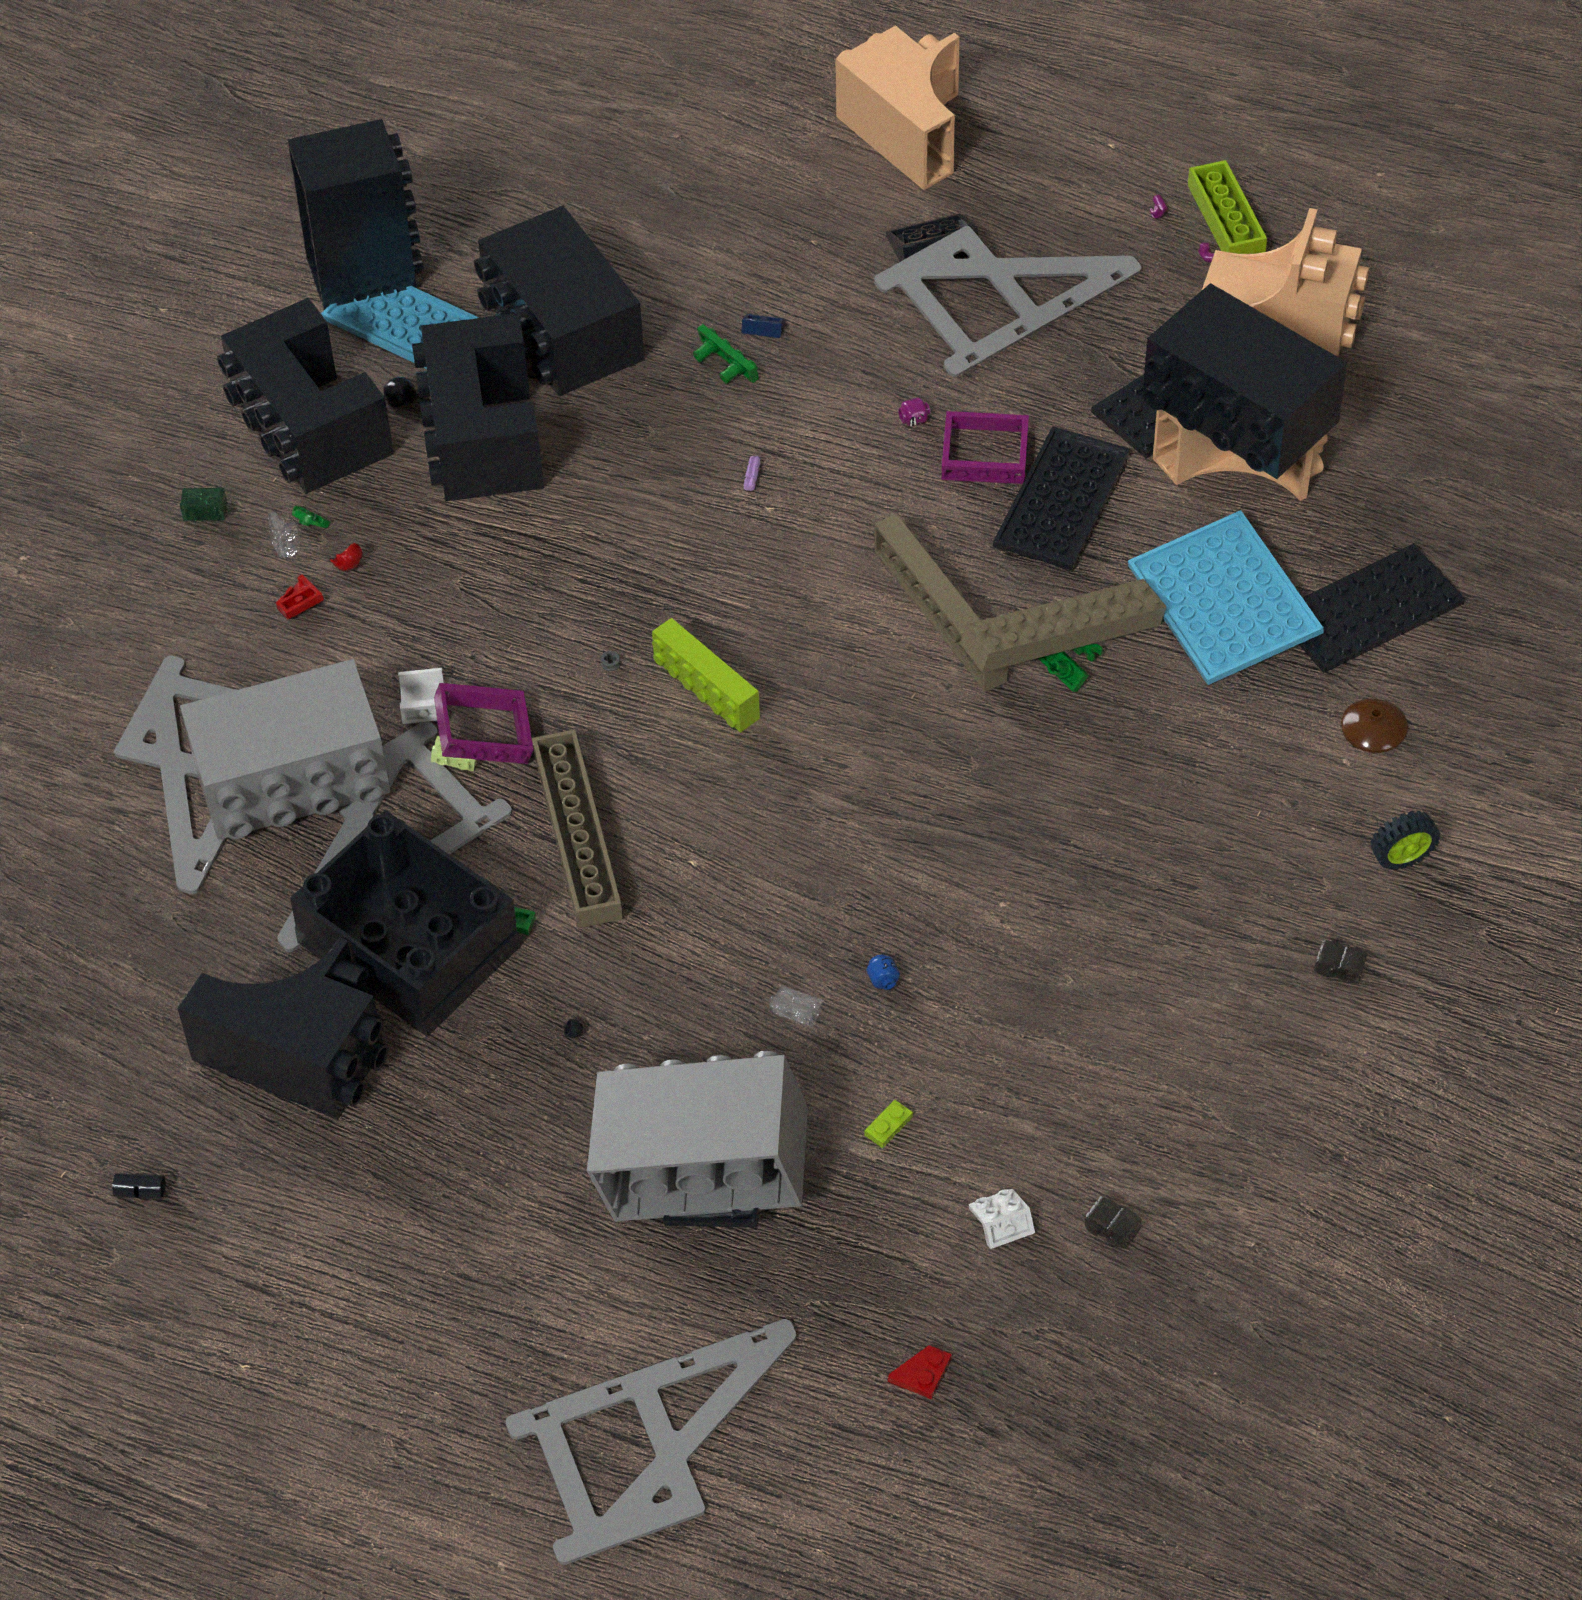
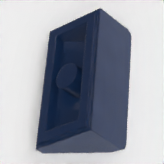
M746 314L742 319L741 332L743 334L780 338L785 319Z

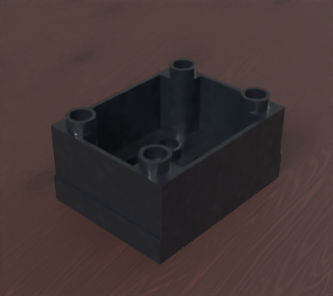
M384 810L380 815L372 817L363 831L317 873L308 876L303 886L290 897L297 943L321 959L331 950L339 938L347 940L352 962L369 969V979L363 991L373 994L378 1002L426 1037L520 947L519 932L516 928L514 900L387 810Z

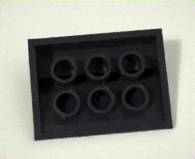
M961 214L885 231L899 262L965 226L971 227L979 237L978 228ZM962 251V252H959L958 254L954 255L953 257L956 258V256H958V255H964V256H968V255H967L965 252Z

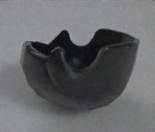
M395 377L385 384L383 394L388 403L402 406V403L406 401L409 403L414 401L416 389L407 378Z

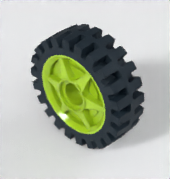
M1410 811L1408 815L1403 813L1400 814V818L1395 816L1392 818V822L1387 821L1384 823L1385 827H1380L1378 829L1379 833H1374V839H1371L1370 845L1376 859L1383 868L1398 870L1400 867L1404 869L1408 864L1413 866L1415 861H1422L1423 856H1429V851H1434L1435 845L1439 843L1440 833L1429 814L1426 812L1422 813L1421 811H1416V813Z

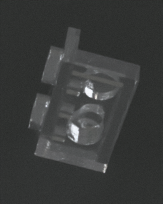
M276 511L268 513L271 543L279 557L282 559L300 552L296 522L293 521L286 524L283 518H279Z
M782 985L776 996H771L769 1000L770 1012L779 1017H787L799 1024H806L812 1027L824 1006L822 999Z

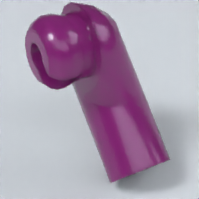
M1156 195L1153 197L1155 208H1151L1150 213L1153 218L1157 219L1161 218L1167 211V205L1161 195Z
M1202 242L1198 253L1204 261L1211 263L1214 253L1210 251L1209 243Z

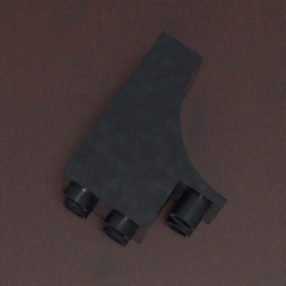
M339 938L331 950L314 965L282 980L261 984H241L224 981L201 973L177 1008L192 1061L338 1120L347 1105L355 1107L359 1103L365 1089V1082L363 1080L370 1069L378 1071L383 1066L388 1054V1045L384 1044L382 1040L383 1020L377 1016L375 997L373 994L363 991L369 979V969L352 962L348 941Z

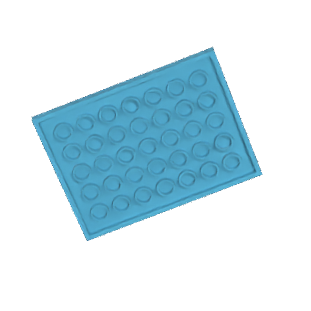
M1241 510L1128 560V566L1137 580L1144 579L1166 605L1167 608L1163 619L1207 685L1324 633L1318 619Z

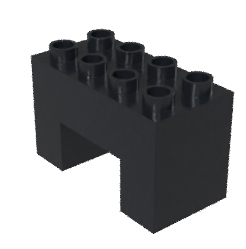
M309 297L221 335L224 353L217 356V362L223 375L230 379V382L223 384L225 396L232 407L239 404L242 405L244 408L241 409L242 418L251 432L258 429L261 431L262 434L259 435L266 454L269 457L275 455L280 457L281 460H278V465L284 479L288 483L296 480L304 492L308 494L394 454L385 397L366 372L320 391L319 387L337 380L328 323Z
M519 313L421 325L423 342L412 344L415 368L427 367V371L416 372L419 398L431 396L430 401L420 402L423 428L435 426V430L424 431L427 458L439 457V460L428 461L431 485H443L445 502L544 489L539 436L533 401L483 408V405L530 399Z

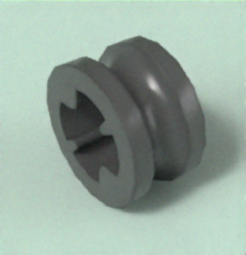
M606 651L601 655V666L604 670L611 672L620 667V657L617 652ZM608 659H613V663L608 664Z

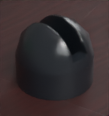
M570 1018L565 1025L564 1035L570 1038H578L583 1034V1025L578 1020Z

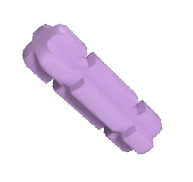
M751 456L749 458L746 478L744 480V489L746 491H753L755 489L759 472L758 468L761 463L759 456Z

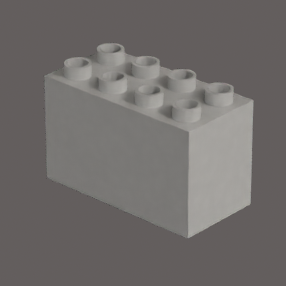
M354 659L180 705L194 764L217 840L228 837L240 839L247 836L253 830L271 825L275 827L287 826L300 817L315 813L327 815L334 812L340 806L358 801L362 803L374 802L381 795L390 793L381 738Z
M761 1051L756 1053L753 1058L732 1059L727 1056L716 1055L708 1058L707 1062L690 1064L680 1060H666L660 1066L639 1068L632 1064H621L616 1066L613 1071L597 1072L587 1173L615 1222L663 1218L664 1215L677 1217L732 1212L734 1209L750 1211L753 1208L763 1210L802 1206L808 1106L785 1055H779L772 1051Z

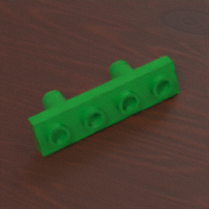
M704 324L697 328L700 341L704 343L693 352V356L698 362L701 363L711 353L719 355L730 364L728 368L719 373L720 379L725 384H728L738 374H742L752 383L759 379L757 365L752 360H747L740 350L732 348L730 343L725 338L721 339L713 328H708Z
M1064 651L1038 658L1047 667L1050 674H1055L1073 692H1077L1089 676Z

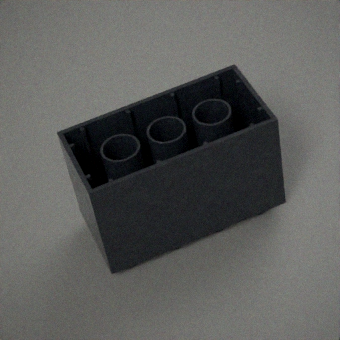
M379 119L287 139L306 259L323 309L325 310L330 304L337 303V306L352 303L354 299L361 301L367 299V296L369 298L381 296L382 292L384 295L394 293L395 289L397 292L407 290L406 287L408 286L416 288L415 274L424 272V267L419 249H411L414 244L420 243V236L415 219L408 220L407 218L411 216L410 214L416 213V205L412 190H404L407 184L413 183L408 160H397V158L403 157L398 133L388 135L383 120Z
M564 205L478 240L480 258L474 260V268L479 279L484 284L483 287L477 289L480 303L486 311L494 309L496 312L495 316L519 313L525 359L530 358L533 361V371L541 385L549 383L560 397L644 361L640 302Z
M1210 283L1147 338L1142 398L1152 409H1162L1177 418L1178 422L1185 429L1190 431L1196 430L1210 438L1218 449L1222 451L1229 450L1243 458L1251 469L1257 472L1264 471L1278 479L1339 423L1347 362Z

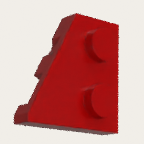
M303 574L297 578L298 583L294 588L290 586L286 590L285 595L281 596L276 602L277 610L287 620L324 600L323 594Z
M928 1345L888 1375V1382L932 1399L952 1359V1354Z

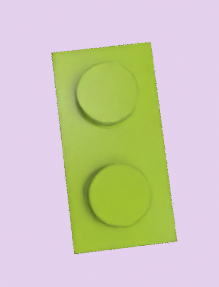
M894 1099L864 1130V1136L881 1148H884L913 1118V1112Z

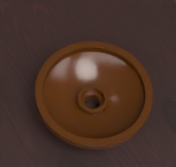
M1363 699L1351 704L1345 710L1341 720V730L1346 740L1354 747L1366 752L1382 753L1395 749L1404 741L1407 735L1408 723L1403 712L1394 704L1381 699Z

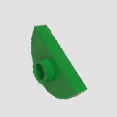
M299 505L293 507L292 515L299 519L300 524L305 526H311L312 524L322 528L329 527L330 521Z

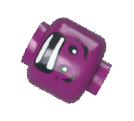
M917 397L902 402L898 413L901 422L912 427L927 421L930 408L927 402L924 403L921 398Z

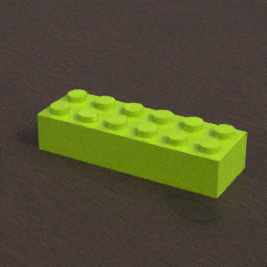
M1224 160L1189 168L1188 187L1220 250L1236 254L1266 252L1267 237L1227 161Z
M670 618L652 631L654 661L659 666H663L668 670L673 678H677L682 682L687 690L695 693L701 702L709 705L716 715L723 717L730 727L736 728L741 733L760 719L759 691L673 618Z

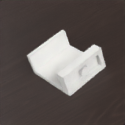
M442 668L398 672L401 690L400 711L402 724L437 721L434 696L439 683H444Z

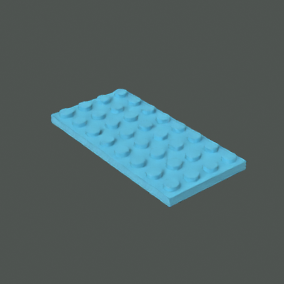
M413 286L406 287L407 290L399 292L395 289L394 293L386 295L382 292L381 296L369 298L367 296V299L361 301L354 299L352 303L337 306V303L330 304L321 313L327 322L413 363L415 362L412 344L423 342L421 325L479 318Z

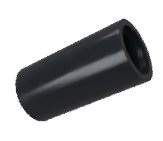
M115 1173L112 1186L113 1196L163 1199L166 1187L165 1176Z

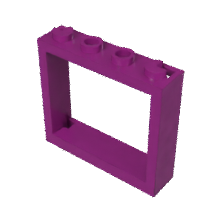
M946 411L941 480L1023 484L1026 469L1029 415ZM971 429L1021 432L1019 464L949 460L951 430Z
M439 683L434 696L443 757L528 764L533 752V744L524 691ZM447 705L513 711L518 745L452 739Z

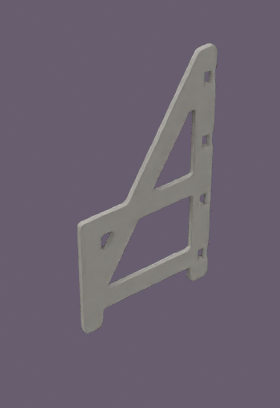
M965 226L877 274L874 278V284L883 293L889 292L896 287H900L955 353L944 361L943 367L950 376L957 377L970 370L971 367L984 362L1065 316L1075 308L1081 307L1116 287L1121 282L1140 273L1141 265L1133 256L996 258L971 227ZM962 251L969 256L968 259H956L953 257ZM1119 273L1122 277L1114 281L1111 276ZM1015 277H1087V280L1041 306L1035 305L1014 280ZM987 278L1018 314L1019 318L981 340L972 342L921 280ZM1071 300L1074 304L1066 308L1063 303ZM1023 327L1025 332L1017 335L1015 331ZM974 355L977 359L969 363L966 358Z
M167 656L118 742L114 754L117 758L161 769L177 888L184 893L196 894L203 885L207 873L226 838L217 840L211 819L201 838H193L185 778L188 776L199 777L192 754L184 753L180 748L174 699L181 697L198 701L232 692L236 689L180 676L185 668L184 660L175 656ZM149 733L156 734V743L148 744L144 742ZM200 862L206 863L202 872L196 870Z
M430 721L421 722L382 746L389 787L393 784L403 764L410 763L463 820L430 840L439 848L451 854L481 835L488 828L510 817L512 809L504 799H496L486 806H481L443 765L431 762V752L425 745L438 736V731ZM386 794L381 795L374 802L362 803L358 801L336 809L345 821L315 873L367 827L369 820L374 817ZM484 819H487L489 821L480 828L477 825ZM293 911L277 936L278 943L286 952H293L302 947L297 943Z
M782 1319L763 1326V1328L745 1332L705 1346L681 1357H674L547 1402L545 1405L510 1415L506 1419V1427L512 1439L518 1440L530 1435L537 1436L573 1528V1534L558 1539L553 1544L554 1554L558 1563L562 1565L570 1564L702 1516L705 1513L704 1503L687 1461L795 1342L796 1331L790 1320ZM766 1334L767 1339L757 1343L753 1342V1337ZM694 1359L695 1365L681 1368L679 1363ZM730 1364L737 1365V1368L679 1431H675L672 1428L658 1391ZM621 1384V1391L609 1395L607 1389ZM631 1400L636 1405L656 1457L603 1516L598 1517L594 1513L561 1426L569 1421ZM548 1410V1417L535 1420V1414ZM668 1488L672 1494L671 1499L661 1503L653 1502V1499L662 1489Z

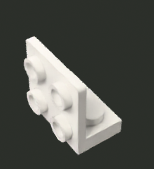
M1013 1189L1001 1190L995 1195L979 1198L969 1204V1209L983 1225L986 1243L990 1249L1035 1233L1030 1208Z

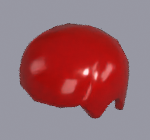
M353 543L344 552L337 554L336 558L331 559L330 562L340 571H350L360 563L363 556L362 549L357 543Z

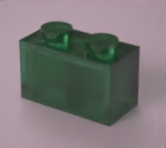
M224 488L182 489L180 509L183 521L225 520L227 499Z

